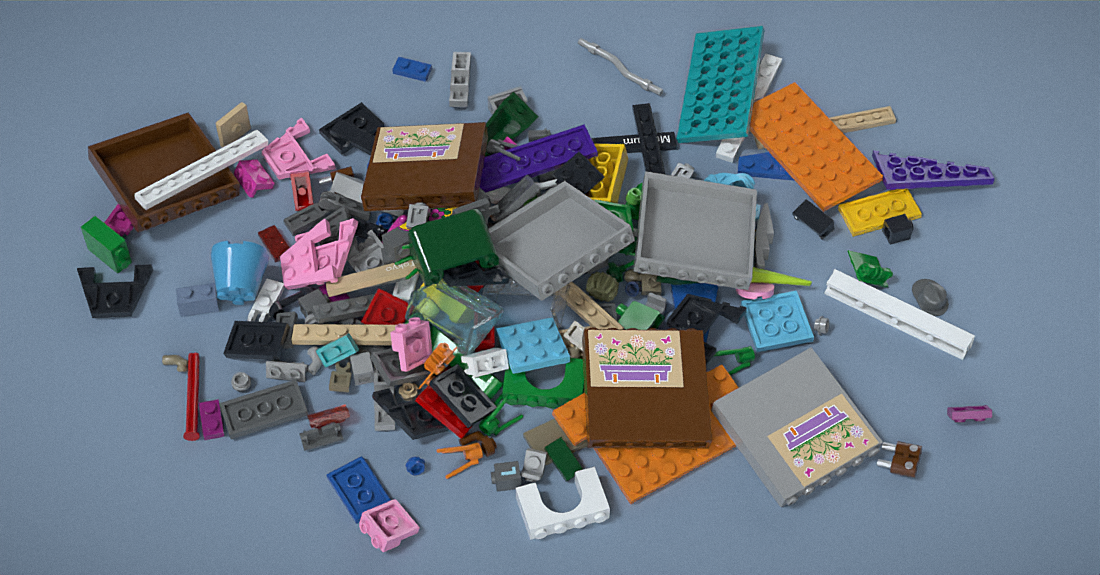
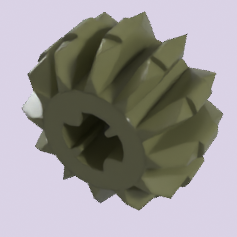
M596 271L592 273L586 284V291L589 292V295L599 299L601 302L613 300L619 289V283L616 279L604 272Z

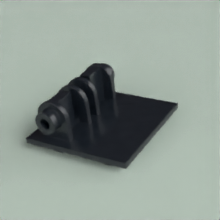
M580 152L576 153L552 174L557 179L555 181L557 185L566 181L583 194H586L605 178Z

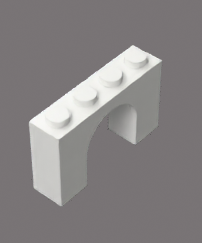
M595 467L575 472V484L581 502L575 509L569 512L558 513L549 510L541 500L536 482L516 488V499L530 540L535 538L542 539L554 533L561 534L568 529L582 528L587 524L601 523L609 519L610 507Z

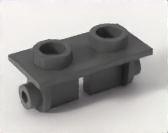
M332 422L333 424L309 431L303 430V433H299L304 451L342 441L343 436L340 424Z

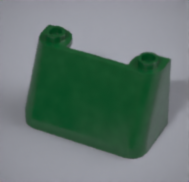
M471 209L416 225L408 233L410 256L425 287L439 283L443 278V270L476 260H479L484 268L499 265L498 254L484 216L479 209Z

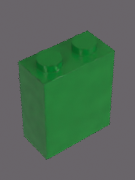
M94 216L81 226L87 249L117 274L132 263L125 239L99 218Z

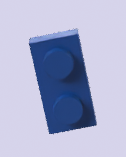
M398 57L392 70L393 74L426 82L432 70V65Z

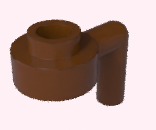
M476 431L458 440L461 446L477 440L486 457L495 454V449H497L494 439L492 437L489 438L487 435L484 436L480 431Z

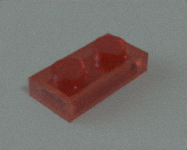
M273 225L258 232V237L274 262L280 261V256L289 249V246L276 226Z
M346 404L307 415L310 427H315V429L326 426V424L331 422H344L346 418L350 417Z

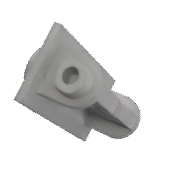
M266 361V378L305 382V372H307L308 365L304 364V362Z

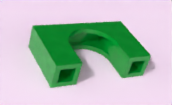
M570 358V362L566 363L563 381L551 389H539L532 386L526 379L527 371L513 374L510 366L509 369H505L502 399L507 398L506 404L541 406L555 409L584 393L583 359Z

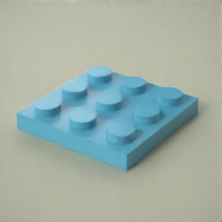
M797 291L776 294L767 299L760 297L741 301V306L747 308L744 317L757 352L813 342L814 336Z
M553 318L496 328V335L502 349H506L507 360L513 374L570 362V355Z

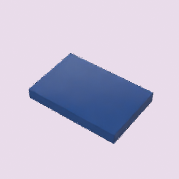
M363 456L326 474L328 481L356 524L360 522L363 512L391 501Z

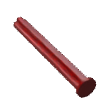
M197 352L189 353L186 432L183 434V438L188 441H195L200 437V434L197 432L200 362Z

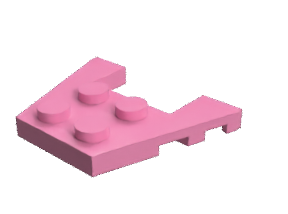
M303 118L297 120L295 126L289 127L282 137H277L261 151L262 156L279 180L291 178L290 172L309 170V174L336 169L334 162L328 154L310 161L297 143L296 139L310 133V128Z
M353 218L340 222L339 240L315 247L318 270L332 264L336 267L337 278L341 277L357 229V220ZM308 232L296 235L295 241L300 240Z
M326 219L318 223L280 256L283 283L286 289L291 290L308 287L310 284L322 285L324 282L330 281L335 283L338 281L334 265L330 264L318 270L315 243L331 236L330 223Z

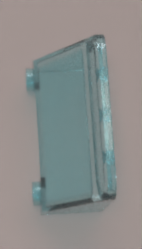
M441 279L437 284L426 287L424 285L411 293L405 319L409 321L410 318L418 317L420 320L429 321L432 325L460 341L457 346L458 351L467 356L474 352L502 317L504 309L467 286L449 287Z

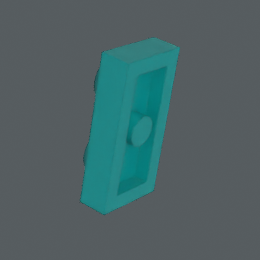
M350 333L318 348L316 353L326 368L358 352L359 348Z

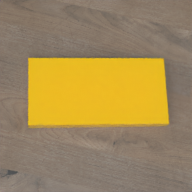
M908 189L890 190L838 205V210L853 237L882 229L884 220L906 214L909 220H915L922 216Z

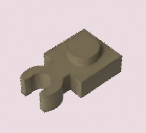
M336 362L335 371L331 372L329 391L349 392L351 384L350 362H347V366L344 368L340 367V362Z

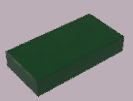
M562 437L544 447L545 452H548L547 455L565 482L574 478L575 472L583 470Z

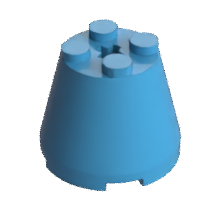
M222 241L212 246L211 262L217 298L233 301L235 305H244L245 301L255 300L269 263V255L265 247L248 241H243V244H230L229 241Z

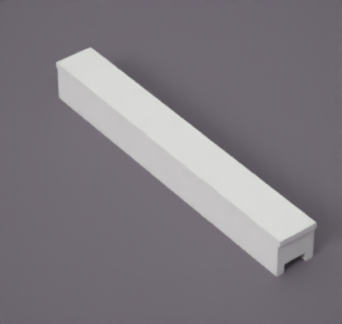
M834 269L833 274L827 281L826 295L963 360L968 350L972 347L975 335Z

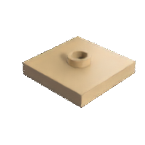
M243 102L216 122L222 148L238 140L251 129L247 105Z

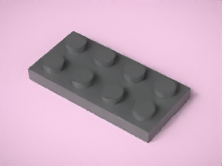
M297 380L219 403L230 439L308 416Z

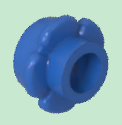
M389 213L380 214L377 218L378 221H376L377 225H383L387 229H390L394 223L393 217Z
M411 457L406 462V470L411 475H419L425 470V461L423 458L420 459V457Z

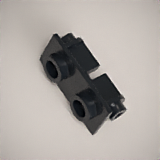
M356 216L354 217L358 221L355 236L367 239L369 237L367 233L372 230L382 243V235L387 233L389 229L384 228L383 225L368 223L358 219Z

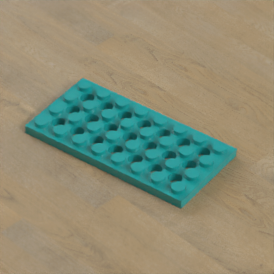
M763 26L696 33L677 133L678 143L748 137L765 32Z

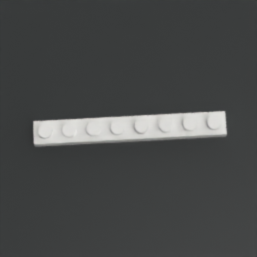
M765 54L759 66L754 102L766 96L782 63V58ZM745 137L723 139L716 152V158L733 163Z
M255 130L135 193V199L147 210L268 146V139L258 130Z

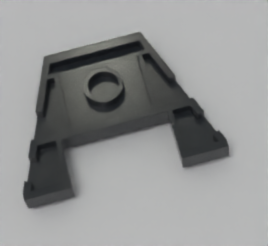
M473 261L443 270L442 279L449 287L508 284L510 277L502 267L483 272L478 264Z
M152 264L135 265L134 280L130 282L95 283V267L77 268L92 318L132 316L153 272Z
M687 294L667 319L666 325L677 330L691 328L703 330L704 336L719 315L738 324L745 315L747 308L744 306H730V303L727 302L722 304L712 302V299ZM704 342L705 362L707 365L715 355L716 348Z
M390 388L375 391L372 394L373 400L412 440L449 431L445 425L415 400L397 404Z

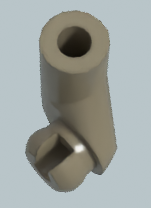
M163 355V365H177L178 372L188 370V361L182 356Z

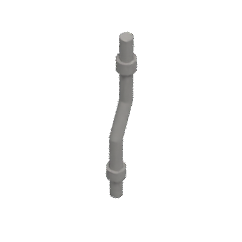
M582 38L579 39V45L588 49V52L594 55L598 54L611 61L624 77L641 85V88L646 91L650 90L659 96L662 95L663 89L654 85L652 81L642 79L629 72L616 56L601 49L594 42L590 43Z

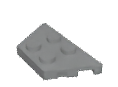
M372 230L367 233L369 237L366 241L358 245L360 253L348 260L356 273L384 266L381 248L384 247ZM404 277L389 282L373 285L370 287L405 281L406 278Z

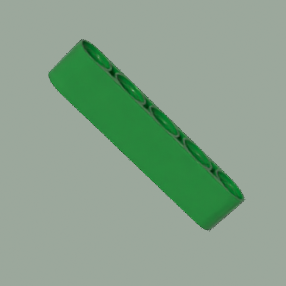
M433 326L430 329L432 351L440 343H447L451 350L458 347L453 353L454 359L448 365L453 367L458 364L463 370L469 369L468 364L463 363L461 360V356L468 355V353L440 329ZM492 373L479 377L468 375L491 400L503 386V382Z

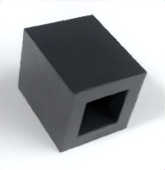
M906 214L885 219L882 232L890 245L909 240L914 230L913 223L907 218Z

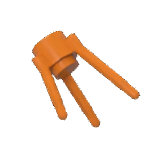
M479 442L466 446L436 450L437 453L463 451L465 460H470V462L445 476L446 479L472 465L479 464L478 459L483 457Z

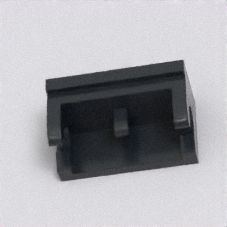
M807 199L792 212L796 220L800 219L814 230L822 240L835 230L834 220Z

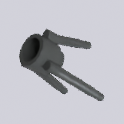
M494 139L488 142L486 152L490 155L500 152L518 161L521 160L520 157L506 151L504 147L514 148L519 145Z

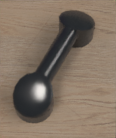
M305 287L300 292L283 300L275 301L269 309L270 317L276 320L277 313H285L283 307L298 301L299 298L316 289Z

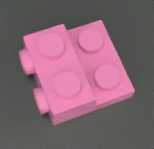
M418 317L410 318L408 324H398L395 326V330L390 332L392 349L399 352L401 371L407 372L423 364L431 355L432 344L429 321L420 320Z
M396 499L363 512L359 522L361 532L367 533L371 537L372 545L375 548H380L382 552L399 546L401 540L417 534L420 529Z

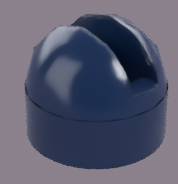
M637 281L628 282L625 285L626 294L630 297L637 296L641 292L640 283Z

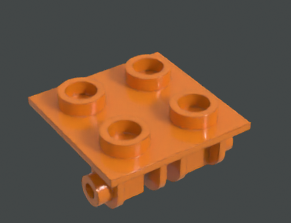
M440 343L424 362V368L431 373L420 385L419 390L425 384L429 385L430 381L435 378L434 374L439 375L446 368L444 363L448 365L454 359L453 353L458 347L451 350L447 343Z

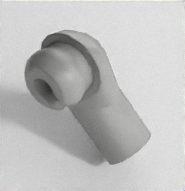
M315 346L308 349V355L312 358V363L307 368V371L312 375H315L323 364L316 353L318 347Z

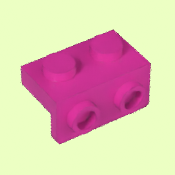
M258 159L239 160L233 173L250 198L254 197L257 190L272 189L275 184Z
M117 204L104 222L121 237L124 234L128 236L134 228L119 204Z

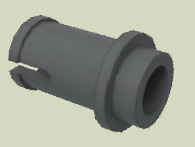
M544 128V130H528L529 142L551 135L550 130H547V128Z

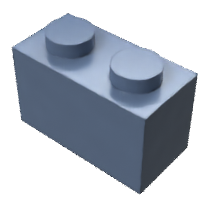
M215 283L176 288L177 305L181 317L219 311Z

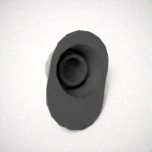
M920 279L913 284L912 293L922 311L933 316H940L947 311L949 306L947 294L941 285L930 279Z

